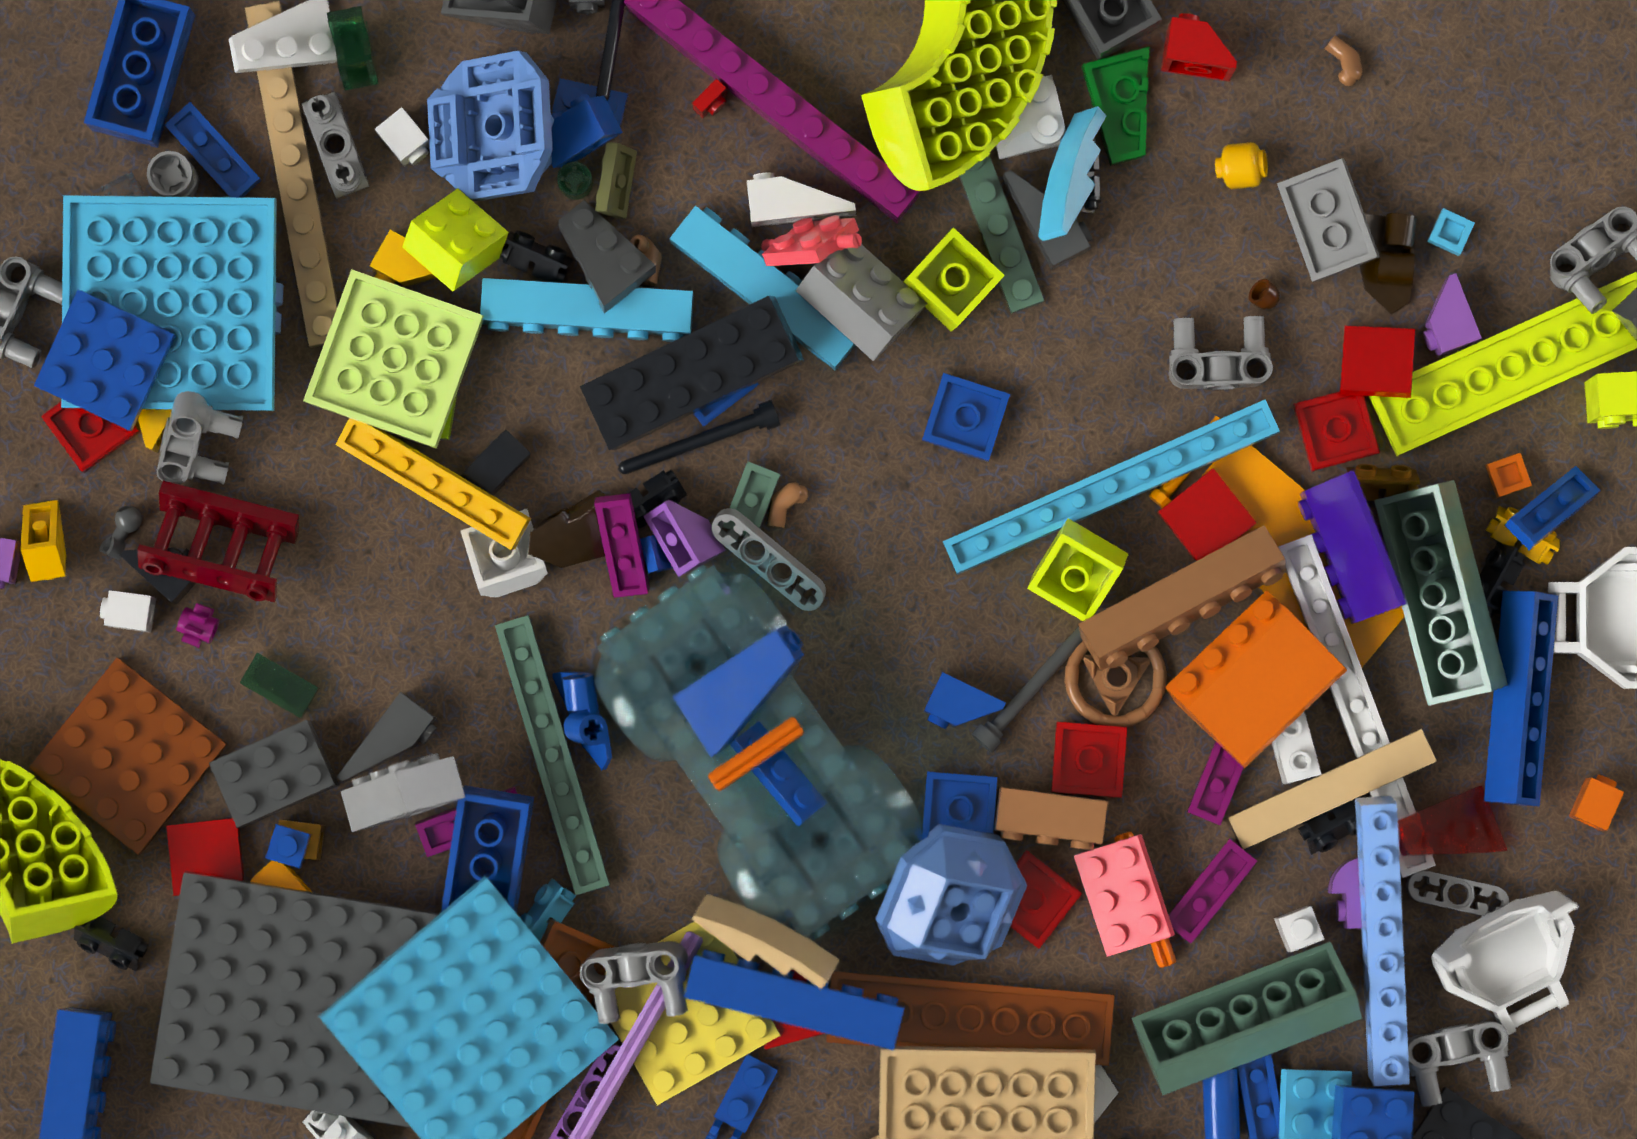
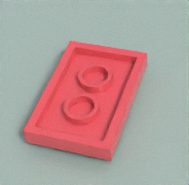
M1142 834L1074 855L1107 957L1175 935Z

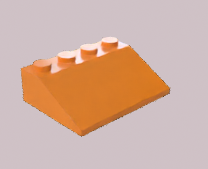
M1266 590L1172 679L1165 688L1175 703L1242 767L1246 768L1347 670L1281 602Z

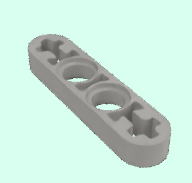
M727 508L717 514L712 523V533L720 543L800 609L812 611L820 607L826 595V587L819 577L736 509ZM733 521L735 523L733 529H729L727 532L722 529L724 522ZM745 530L747 534L744 536L743 540L739 544L736 541L739 535L741 536L743 531ZM753 540L759 541L764 546L765 553L761 556H753L747 551L746 544ZM777 563H785L791 568L792 575L786 579L779 578L775 575L773 566ZM799 575L802 578L799 584L797 583L795 585V588L793 589L790 586L795 582L797 576ZM811 587L815 589L814 597L810 596L806 599L803 596L804 589L809 590Z

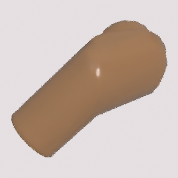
M1334 35L1325 47V50L1341 61L1342 71L1338 75L1339 81L1345 86H1353L1363 73L1360 55L1354 48Z
M635 235L630 239V242L656 265V273L642 284L651 287L656 286L662 255L648 237Z
M792 482L776 492L771 498L767 526L784 529L787 509L795 503L803 504L807 500V488L799 485L797 482Z

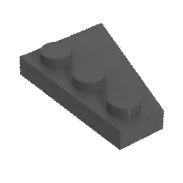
M585 200L558 220L559 229L573 256L582 267L590 288H593L604 314L656 273V265Z

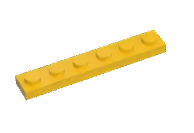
M349 418L335 444L510 550L516 549L531 520L530 517L382 429Z

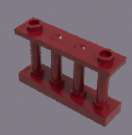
M163 481L159 490V507L166 514L154 547L139 544L137 549L138 568L144 569L152 575L164 574L247 595L255 601L267 600L275 602L277 598V579L271 578L270 574L281 543H296L299 534V515ZM182 516L200 520L188 556L167 551L179 517ZM215 525L234 529L222 565L201 560L212 528ZM250 533L268 538L256 574L236 569L247 534Z

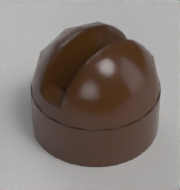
M1261 279L1256 282L1249 293V301L1261 309L1274 308L1280 298L1278 288L1267 279Z

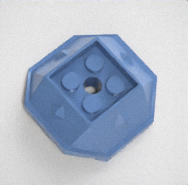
M513 51L462 61L447 77L440 89L437 88L427 99L430 164L433 171L442 178H445L455 189L458 188L473 201L535 191L541 175L552 163L551 127L554 123V118L550 110L549 80L527 52Z
M938 824L928 833L929 836L915 844L901 856L876 917V922L885 939L886 946L893 956L947 965H956L966 960L986 959L992 950L1002 947L1027 883L1006 843L999 835Z

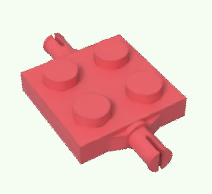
M830 216L823 220L815 221L812 218H803L795 222L793 229L787 234L775 239H764L765 241H762L761 248L765 252L762 253L766 266L821 263L837 250L859 248L862 244V238L857 233L859 228L855 218L840 219L839 216Z

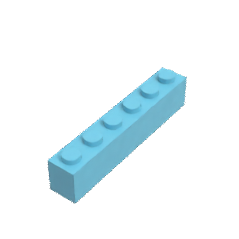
M695 206L669 238L671 244L748 304H752L767 296H774L795 340L836 371L856 345L795 291L802 280L790 271L784 275L774 266H766L762 253L765 251L760 250L757 254L747 246L750 240L735 228L729 232L719 223L722 219L708 207H705L702 211Z
M483 278L480 314L484 316L482 324H488V330L506 332L509 331V326L523 327V332L542 334L544 333V328L558 329L557 334L566 336H578L579 330L593 331L592 336L599 338H613L614 332L628 333L627 338L632 340H648L649 335H663L662 341L673 342L692 332L694 294L693 291L636 288L604 314L593 288L591 289L588 284Z

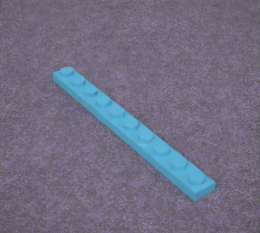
M1266 399L949 538L943 541L944 546L958 575L1060 530L1067 518L1074 522L1081 521L1280 433V430Z

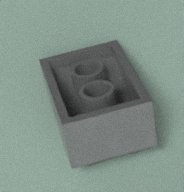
M444 0L441 14L519 32L549 34L557 0Z

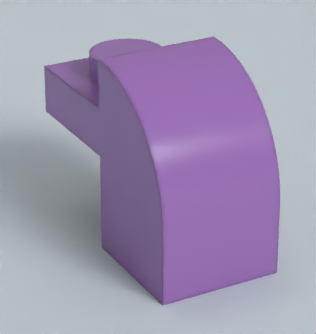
M1358 857L1342 863L1332 874L1328 885V893H1342V900H1337L1336 915L1338 922L1343 921V928L1345 929L1362 928Z

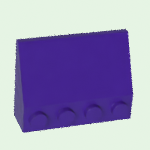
M1354 470L1300 493L1302 500L1298 501L1300 512L1305 521L1310 520L1315 533L1311 535L1319 554L1323 552L1328 566L1324 567L1331 586H1337L1341 596L1340 599H1337V604L1343 618H1349L1351 624L1407 604Z

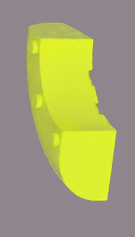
M925 0L921 31L907 61L883 85L861 95L878 150L888 168L901 183L916 191L930 190L964 174L966 170L970 169L977 162L984 160L1001 140L1007 138L1020 121L1019 116L1022 114L1027 103L1032 101L1043 77L1041 71L1046 55H1050L1055 28H1052L1054 8L1057 7V0Z
M0 759V916L7 927L11 942L17 943L75 928L76 925L80 926L109 911L117 901V891L109 866L87 826L80 821L73 813L69 804L54 790H50L24 768L8 760L6 762Z

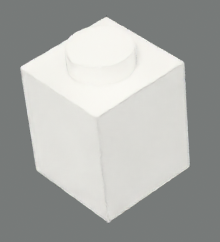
M402 107L375 128L377 134L404 167L409 163L416 165L429 153L427 150L430 147L428 138Z
M109 590L108 598L103 597L101 602L100 618L104 619V625L108 627L151 633L156 598Z
M1304 906L1274 918L1287 952H1293L1324 940L1312 906Z

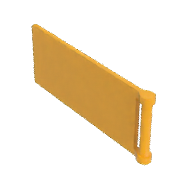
M1215 416L1210 423L1215 422L1221 418ZM1252 445L1213 462L1204 472L1205 474L1214 468L1256 521V524L1239 538L1265 525L1279 547L1315 533L1311 521L1304 520L1298 506V501L1302 500L1300 493L1305 491V489ZM1190 473L1162 484L1159 489L1155 488L1150 493L1149 498L1163 508L1171 501L1169 498ZM1323 552L1320 553L1319 556L1323 566H1328ZM1287 572L1283 574V577L1278 582L1270 586L1262 585L1258 587L1263 593L1266 590L1271 593L1307 628ZM1331 586L1337 601L1341 596L1337 586ZM1402 606L1351 624L1349 618H1343L1361 668L1405 617Z

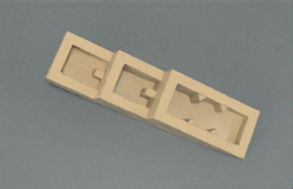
M709 894L704 897L692 917L694 922L748 962L755 955H758L783 975H786L793 968L820 989L829 981L840 960L809 938L780 922L742 905Z

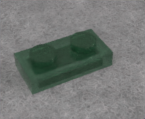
M260 653L255 655L240 681V684L299 718H303L319 690V687Z

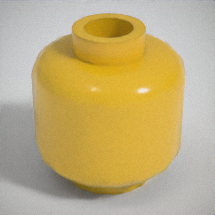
M1255 142L1226 145L1222 150L1221 157L1215 158L1217 178H1223L1225 185L1229 189L1259 186L1262 178L1268 175L1265 150H1260Z

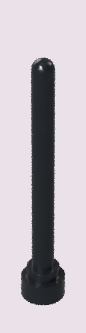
M612 0L596 90V97L605 96L607 101L611 92L625 0Z
M772 399L758 404L759 408L753 409V414L624 460L619 463L618 470L621 474L626 475L758 426L760 429L767 427V430L781 426Z

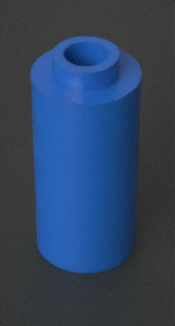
M1233 1068L1202 1080L1205 1139H1240L1238 1070Z

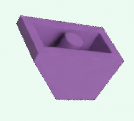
M1456 273L1444 280L1425 323L1427 329L1423 332L1425 343L1429 351L1435 350L1437 357L1477 343L1482 338Z
M671 500L663 502L643 516L678 577L706 564L726 551L723 544L714 537L712 525L708 519Z

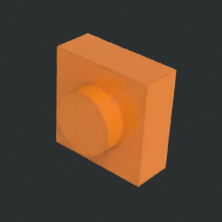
M1521 453L1485 465L1497 498L1532 486Z

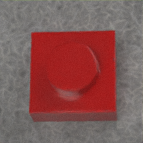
M716 78L692 102L693 110L702 118L708 113L714 116L727 102L724 99L727 95L726 87Z

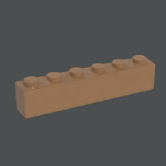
M1265 525L1079 623L1080 636L1100 671L1108 667L1116 668L1126 662L1128 656L1138 651L1145 652L1154 648L1160 639L1170 634L1178 635L1189 628L1190 623L1200 618L1207 619L1216 615L1222 606L1232 601L1240 602L1251 595L1252 590L1262 585L1270 586L1278 582L1283 577V574L1286 573L1285 557Z

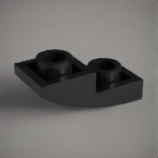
M505 429L477 457L461 477L494 496L505 485V481L530 458L531 453Z

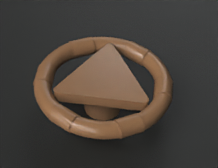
M1083 641L1068 658L1065 666V687L1068 697L1081 716L1095 725L1132 727L1147 719L1157 709L1163 699L1167 684V671L1164 659L1156 646L1145 651L1148 658L1128 657L1122 665L1116 668L1108 667L1100 671L1092 655H1085L1088 649ZM1081 660L1086 664L1085 666L1111 715L1103 714L1088 704L1083 698L1078 686ZM1151 661L1153 667V689L1150 696L1142 706L1125 715L1116 716Z

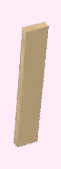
M1421 728L1229 816L1228 819L1244 850L1428 766L1437 760Z

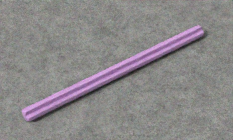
M688 931L680 942L688 955L685 965L686 971L703 943V939L691 931ZM672 959L668 963L667 967L674 968V962ZM656 984L568 1139H591L665 1009L662 986Z

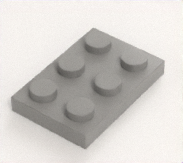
M1338 159L1277 183L1312 282L1322 280L1380 257L1345 159Z

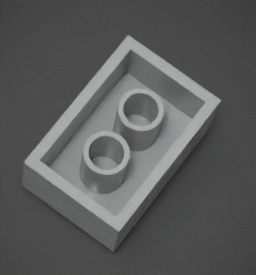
M862 244L859 248L837 250L821 263H816L795 290L873 361L910 327L927 305L915 291L909 288Z
M437 753L417 759L418 761L410 763L405 761L394 764L386 769L352 780L354 787L340 791L352 832L409 818L465 798L454 756L440 760Z

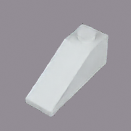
M771 172L753 175L754 180H747L752 227L793 223L803 218L820 220L830 216H856L855 203L784 177H774V173Z

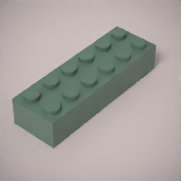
M1455 480L1374 500L1389 559L1407 604L1402 606L1427 705L1430 706L1487 693L1508 686Z
M1330 941L1135 1016L1132 1020L1139 1043L1162 1095H1165L1360 1020L1362 1016L1356 992Z

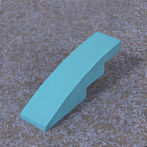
M1099 106L1075 113L1061 139L1049 173L1042 204L1038 235L1042 241L1067 235L1095 186V183L1087 174L1101 151L1093 141L1106 118V114Z

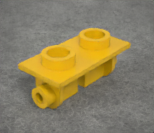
M1498 506L1496 518L1499 521L1492 518L1486 528V531L1491 533L1490 537L1502 544L1514 546L1518 539L1505 524L1519 510L1513 507L1505 509ZM1553 531L1530 551L1523 544L1518 551L1539 565L1541 562L1548 565L1554 555L1550 548L1558 552L1560 539L1556 537L1557 533Z

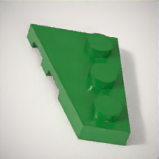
M1150 46L1085 63L1081 67L1093 108L1099 106L1106 114V118L1099 130L1110 166L1143 158L1146 154V100Z

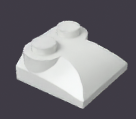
M1052 75L1042 77L1032 101L1027 103L1022 114L1019 116L1020 121L1007 138L1001 140L996 145L999 160L1059 146L1066 130Z
M527 509L520 511L521 513L530 517ZM531 520L516 549L513 550L506 548L473 527L460 530L481 596L500 597L536 585L548 574L544 561L528 555L530 532L534 530Z

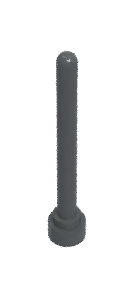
M1079 626L992 722L987 721L984 725L980 724L972 732L973 738L986 750L992 753L1001 744L999 739L1003 736L1002 731L1083 641L1080 636Z

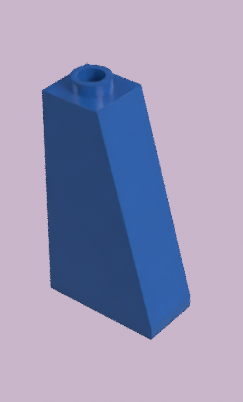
M786 625L775 629L673 696L710 757L722 752L732 743L803 658L804 653L801 650L802 642L799 636L792 629L789 630Z

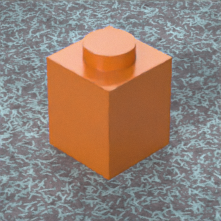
M1598 774L1596 779L1592 777L1585 778L1569 817L1599 831H1607L1624 792L1615 788L1617 785L1616 781Z

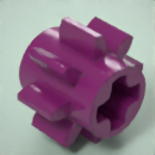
M196 603L194 609L185 607L176 628L177 632L184 634L181 641L200 648L202 641L210 644L219 626V619L212 617L214 609Z

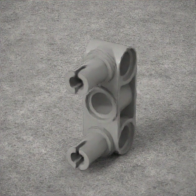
M336 93L317 95L309 101L302 103L335 197L339 198L369 187L367 177L363 173L365 171ZM335 136L342 137L345 142L343 150L337 154L329 153L327 151L329 139Z
M1617 207L1611 210L1595 223L1583 228L1551 256L1550 279L1552 283L1568 293L1573 292L1591 314L1602 309L1607 303V299L1591 282L1590 276L1605 268L1623 252H1629L1637 261V214L1635 211L1628 207ZM1618 224H1626L1630 229L1626 232H1619L1614 227ZM1563 264H1569L1575 269L1565 273L1557 268Z
M14 256L4 260L0 266V358L4 359L7 357L28 367L35 368L41 357L42 350L14 338L13 331L26 310L30 295L32 296L36 293L62 305V282L44 275V271L39 266L21 257ZM19 266L25 267V278L18 283L12 282V271Z
M1248 316L1243 318L1244 348L1241 349V352L1212 351L1199 353V350L1195 349L1194 318H1176L1173 320L1174 350H1171V355L1169 356L1168 375L1170 381L1176 387L1182 389L1204 388L1207 390L1257 387L1264 384L1271 376L1273 365L1269 348L1265 347L1264 316ZM1251 361L1261 363L1264 367V376L1261 378L1251 377L1247 373V363ZM1180 363L1190 364L1195 372L1194 377L1190 380L1181 379L1176 372L1177 365Z
M186 391L178 394L174 400L170 417L167 418L157 466L158 478L161 481L182 484L187 479L192 480L195 477L224 485L229 463L198 456L199 453L197 451L201 435L209 431L238 439L243 416L213 410V406H209L205 398L196 392Z
M675 941L649 944L634 943L621 947L600 949L594 952L582 964L580 977L590 993L594 994L599 1024L612 1023L620 1019L615 994L617 987H637L649 983H657L659 986H662L667 1016L685 1014L688 1011L683 988V981H685L686 975L685 965L688 959L686 949ZM661 955L671 957L674 962V968L665 966ZM594 963L603 965L606 970V976L600 975L595 971Z
M1481 1021L1434 1030V1032L1410 1037L1408 1039L1409 1071L1411 1076H1415L1422 1107L1442 1103L1436 1071H1439L1438 1066L1464 1063L1479 1057L1480 1061L1485 1063L1491 1092L1511 1089L1505 1059L1508 1056L1507 1051L1509 1050L1506 1029L1496 1022ZM1492 1027L1497 1031L1498 1040L1494 1046L1486 1047L1482 1042V1034L1487 1028ZM1424 1042L1429 1048L1428 1057L1422 1062H1417L1412 1056L1413 1047L1417 1043Z

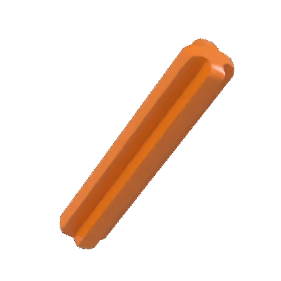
M794 717L789 718L710 772L708 775L709 780L716 790L722 791L804 734L803 728Z

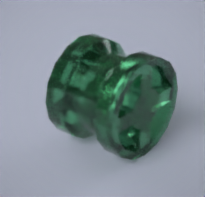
M574 161L566 163L558 171L557 183L565 197L571 200H580L589 195L593 187V179L587 166Z

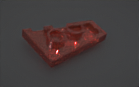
M1482 785L1473 787L1398 819L1399 849L1402 857L1501 853L1508 851L1489 802L1484 801L1485 792Z

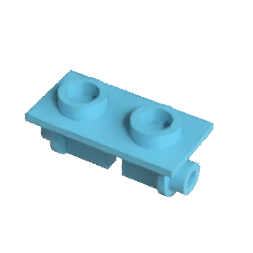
M552 878L548 884H544L538 890L534 899L535 903L528 913L520 916V919L540 942L548 926L547 920L552 917L561 923L574 906L573 900L576 895L563 888Z

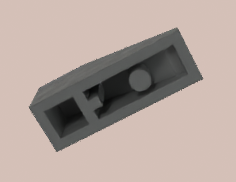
M1011 170L1004 173L1003 180L1051 270L1089 251L1090 245L1088 242L1092 240V236L1083 221L1078 223L1076 219L1067 235L1042 241L1038 235L1045 194Z
M400 692L338 774L337 778L342 782H347L415 748L419 742L425 745L437 730V727L433 725L437 718L407 695Z

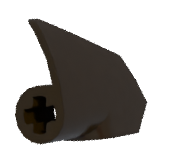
M1364 213L1380 257L1359 265L1363 287L1390 314H1393L1409 304L1411 300L1418 217L1403 213H1388L1386 216Z
M597 490L569 509L567 507L544 519L541 522V526L530 532L528 555L559 568L604 557L605 553L594 502L596 497H602L605 494Z

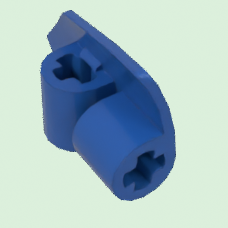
M588 672L553 673L552 678L569 713L564 722L565 735L569 740L581 743L582 747L594 759L599 768L606 770L612 759L608 727L604 718L599 714L594 674Z

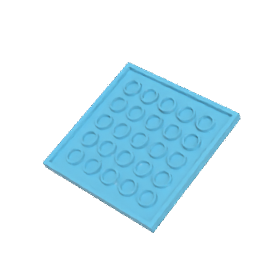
M63 195L62 322L79 289L176 334L143 409H172L178 394L191 391L203 396L209 406H213V410L274 411L277 199ZM61 399V408H80Z
M485 876L318 1016L421 1139H503L619 1040L607 1024H599L597 1011Z

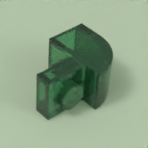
M357 6L327 12L328 24L335 45L337 66L344 91L379 84L371 36L362 7Z

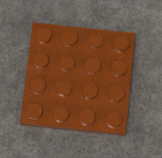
M117 657L37 756L29 769L137 855H141L210 768L209 762L216 760L228 744Z

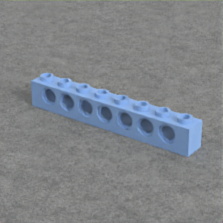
M1391 796L1355 798L1368 1077L1374 1086L1410 1084L1397 803Z

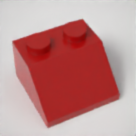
M1181 13L1179 17H1172L1166 32L1161 72L1229 82L1236 70L1237 61L1208 22L1199 21V16Z

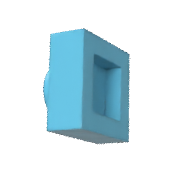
M1443 208L1427 242L1459 256L1475 222Z

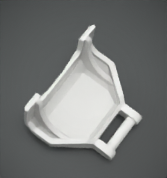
M1624 547L1579 582L1548 583V593L1558 595L1553 654H1577L1623 689H1637V547ZM1566 594H1576V642H1566Z
M1551 891L1522 899H1515L1509 902L1508 905L1494 912H1489L1480 919L1454 930V933L1432 955V963L1444 988L1450 993L1493 1011L1498 1024H1501L1506 1029L1508 1035L1516 1032V1027L1556 1007L1562 1009L1570 1005L1559 980L1565 969L1575 928L1568 913L1578 908L1577 904L1561 892ZM1545 987L1548 988L1550 995L1510 1015L1508 1014L1506 1007Z

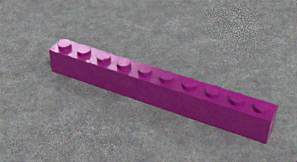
M624 1L628 12L714 80L717 78L728 91L895 223L898 224L919 198L920 191L912 190L901 183L886 163L681 1Z

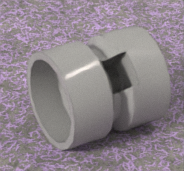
M174 151L161 152L152 158L148 165V182L160 197H193L198 190V172L187 158L180 153Z

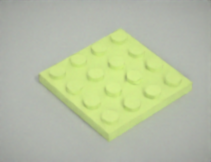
M351 269L303 401L437 449L484 316Z

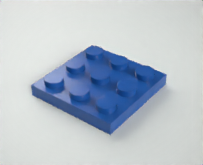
M78 289L34 386L132 431L176 334Z

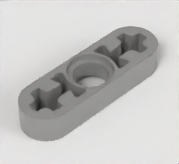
M1417 872L1410 875L1406 882L1408 895L1417 902L1484 916L1489 911L1488 905L1480 902H1475L1476 909L1470 908L1475 896L1474 887L1480 888L1477 893L1479 896L1490 897L1492 891L1496 893V899L1501 900L1500 907H1494L1492 912L1509 903L1507 893L1500 887L1435 872ZM1425 876L1427 877L1428 884L1440 886L1439 879L1445 880L1440 892L1441 902L1435 900L1438 895L1435 892L1426 891L1423 897L1419 896V890L1414 888V882L1421 881L1422 877ZM1454 884L1463 885L1467 891L1466 900L1459 905L1453 904L1448 898V890Z

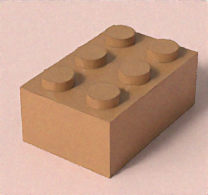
M1001 787L998 789L994 831H1001L1000 837L1002 839L1023 841V835L1036 836L1035 843L1058 846V841L1061 839L1071 841L1070 848L1093 850L1094 844H1103L1108 801Z

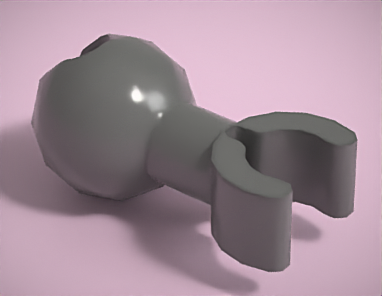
M124 506L118 509L114 517L116 528L112 536L106 538L99 549L100 552L118 561L121 559L119 555L125 550L124 541L128 534L137 531L142 523L141 513L134 506Z

